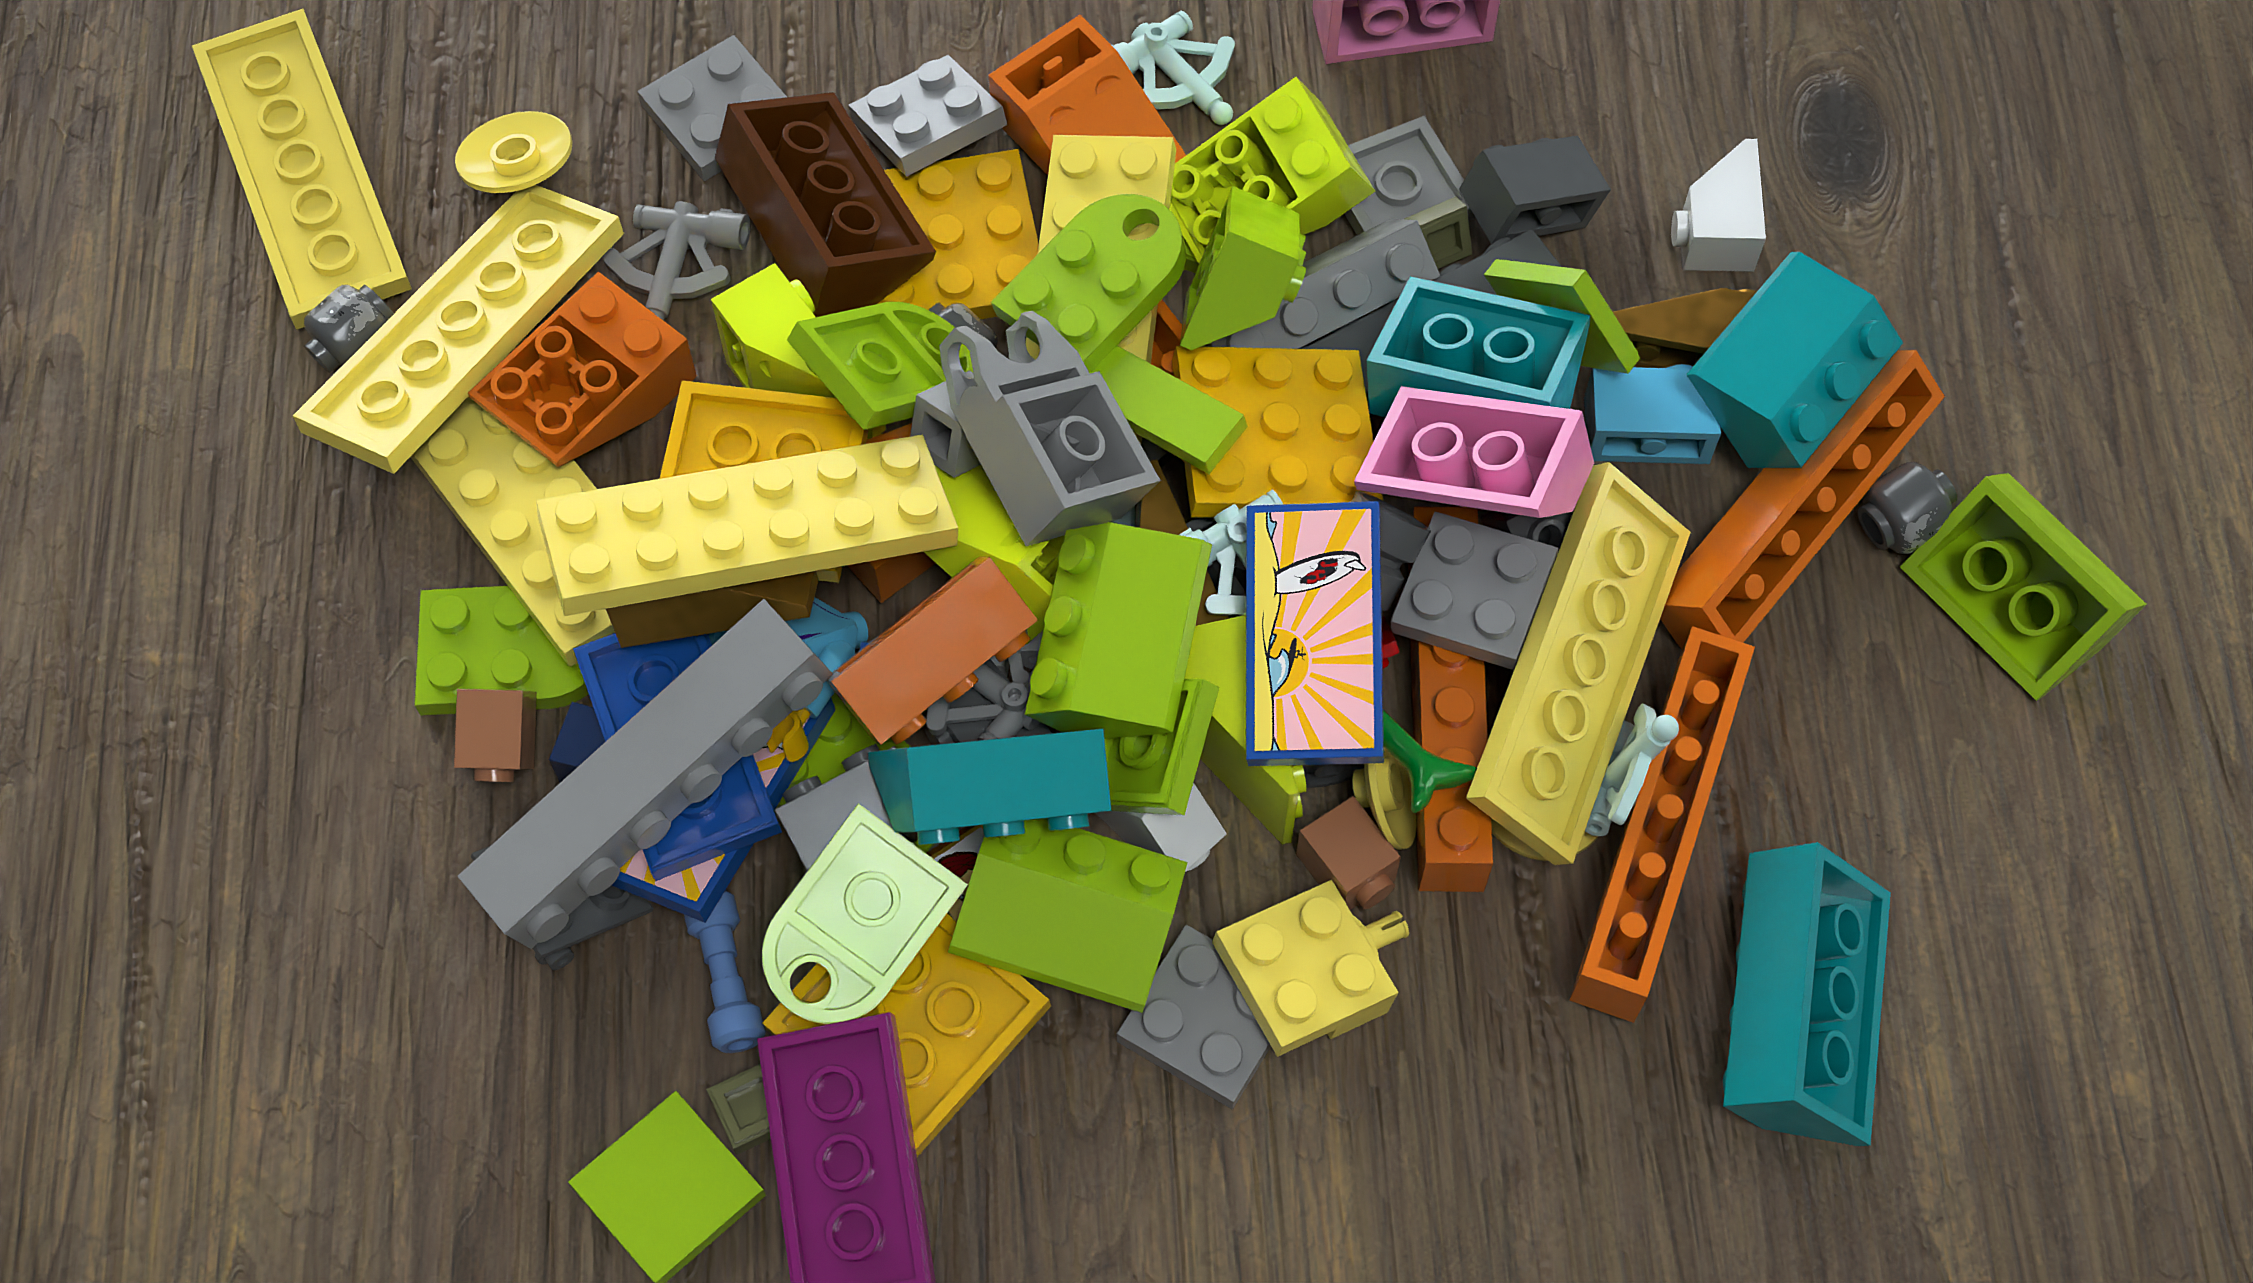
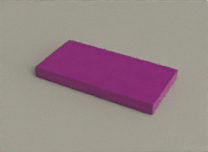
M888 1012L758 1038L757 1042L791 1283H936L895 1015Z

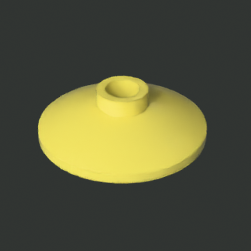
M534 111L511 113L490 120L471 132L459 146L455 157V164L462 181L476 190L488 193L519 191L546 180L565 164L572 150V137L566 124L551 114Z
M1384 748V763L1364 764L1363 769L1354 771V796L1363 808H1371L1376 823L1387 841L1397 850L1407 849L1413 844L1417 828L1416 813L1411 811V783L1405 767Z

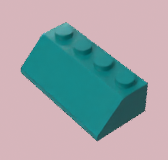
M1818 842L1749 853L1747 880L1742 890L1744 909L1741 938L1736 949L1738 967L1734 1005L1729 1015L1731 1035L1728 1064L1723 1076V1107L1761 1129L1853 1146H1871L1891 892Z

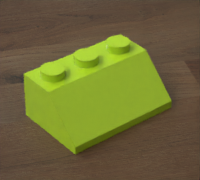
M1232 186L1186 294L1180 346L1194 350L1275 318L1282 300L1293 303L1306 273V267L1302 266L1306 256V251L1302 250L1306 236L1300 234L1298 212Z
M2009 473L1985 476L1950 513L1938 532L1900 566L1920 588L2036 701L2044 697L2098 653L2147 605Z
M1112 522L1066 530L1064 542L1058 555L1059 564L1050 604L1044 617L1045 626L1036 666L1030 679L1031 688L1024 715L1061 732L1103 729L1104 739L1173 733L1212 544L1202 539Z
M1047 818L1024 820V834L984 837L948 953L1142 1013L1172 922L1188 862L1080 828L1049 830Z

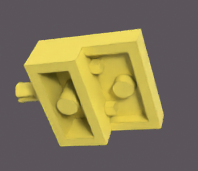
M1330 880L1216 931L1212 943L1276 1056L1279 1057L1325 1034H1328L1329 1038L1333 1039L1388 1013L1399 992L1379 960L1378 949L1408 937L1409 929L1406 921L1400 923L1403 916L1398 911H1394L1390 915L1364 926L1360 920L1352 915L1335 884Z

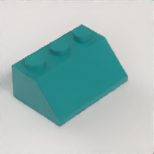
M1790 252L1686 375L1748 468H1802L1900 348L1903 341L1874 295L1803 253Z
M1410 276L1366 360L1369 414L1386 418L1401 386L1570 409L1590 327V315Z
M1103 729L868 752L869 767L894 832H917L918 845L960 841L959 827L983 825L984 837L1024 834V820L1039 818L1048 819L1049 830L1088 827V813L1111 811Z

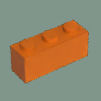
M979 556L832 672L833 675L826 681L873 741L882 745L891 738L895 745L913 735L926 723L927 720L922 712L938 699L943 697L947 703H951L972 688L979 680L974 671L987 660L995 656L998 662H1002L1020 650L1030 640L1025 630L1037 622L1038 619L992 559Z

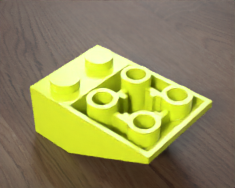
M1294 77L1175 163L1169 210L1176 217L1184 239L1196 260L1200 263L1232 186L1298 212L1300 234L1303 235L1329 225L1376 191L1322 102L1297 77Z
M774 263L711 299L726 364L744 388L836 398L820 378L809 370L802 357L787 341L797 321L815 318L813 314L815 311L813 301L798 279L789 282ZM886 425L869 429L867 439L881 435L886 430Z
M935 465L958 525L957 546L924 551V553L951 577H954L979 556L990 557L1038 619L1037 622L1027 629L1028 636L1030 637V640L1026 643L1027 645L1044 629V617L1050 604L1059 564L1058 555L1065 535L1026 547L982 465L955 478Z
M1246 615L1197 625L1193 634L1184 679H1204L1219 687L1200 760L1281 844L1291 843L1295 818L1303 816L1300 793L1307 790L1303 765L1248 766L1246 760Z

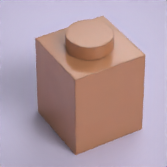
M457 689L454 768H474V781L514 782V769H534L537 692Z
M1354 796L1316 819L1299 832L1296 855L1319 885L1330 880L1333 881L1349 910H1352L1359 904L1363 909H1369L1384 900L1394 890V881L1396 880L1401 856L1391 843L1387 841L1381 830Z

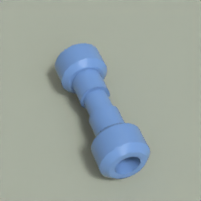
M725 891L706 923L684 915L688 934L700 940L704 962L709 965L712 978L710 990L715 1010L707 1019L712 1046L724 1053H737L757 1046V1039L763 1038L766 1032L762 1024L763 1019L760 1007L748 1002L743 978L738 975L735 961L737 950L732 932L739 924L740 918L735 896Z

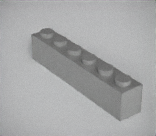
M763 599L458 875V878L505 935L530 949L537 943L550 940L566 926L569 920L568 915L589 896L605 891L616 881L620 874V868L639 850L650 848L663 839L671 827V821L691 803L700 802L710 796L720 785L722 775L739 759L753 755L763 748L772 736V729L792 711L801 710L811 704L822 691L823 683L833 673L768 602Z

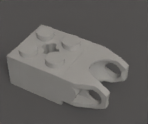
M1034 311L1021 313L1018 321L1006 330L1009 359L998 352L988 339L967 326L954 328L939 345L950 407L1026 547L1064 536L1066 530L1104 524L1121 519L1161 481L1100 371L1089 373L1078 351L1047 319ZM1028 328L1035 333L1039 342L1040 352L1036 360L1028 353L1026 348L1025 335ZM961 344H964L970 351L974 378L968 376L960 364L959 350Z

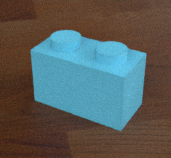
M1679 364L1667 368L1633 367L1629 374L1592 368L1584 396L1585 425L1594 461L1710 464L1721 435V428L1686 375L1693 366Z

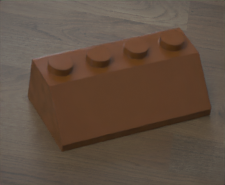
M834 92L728 104L715 160L788 281L791 282L798 279L807 290L815 307L813 312L815 317L875 305L934 260L936 250Z

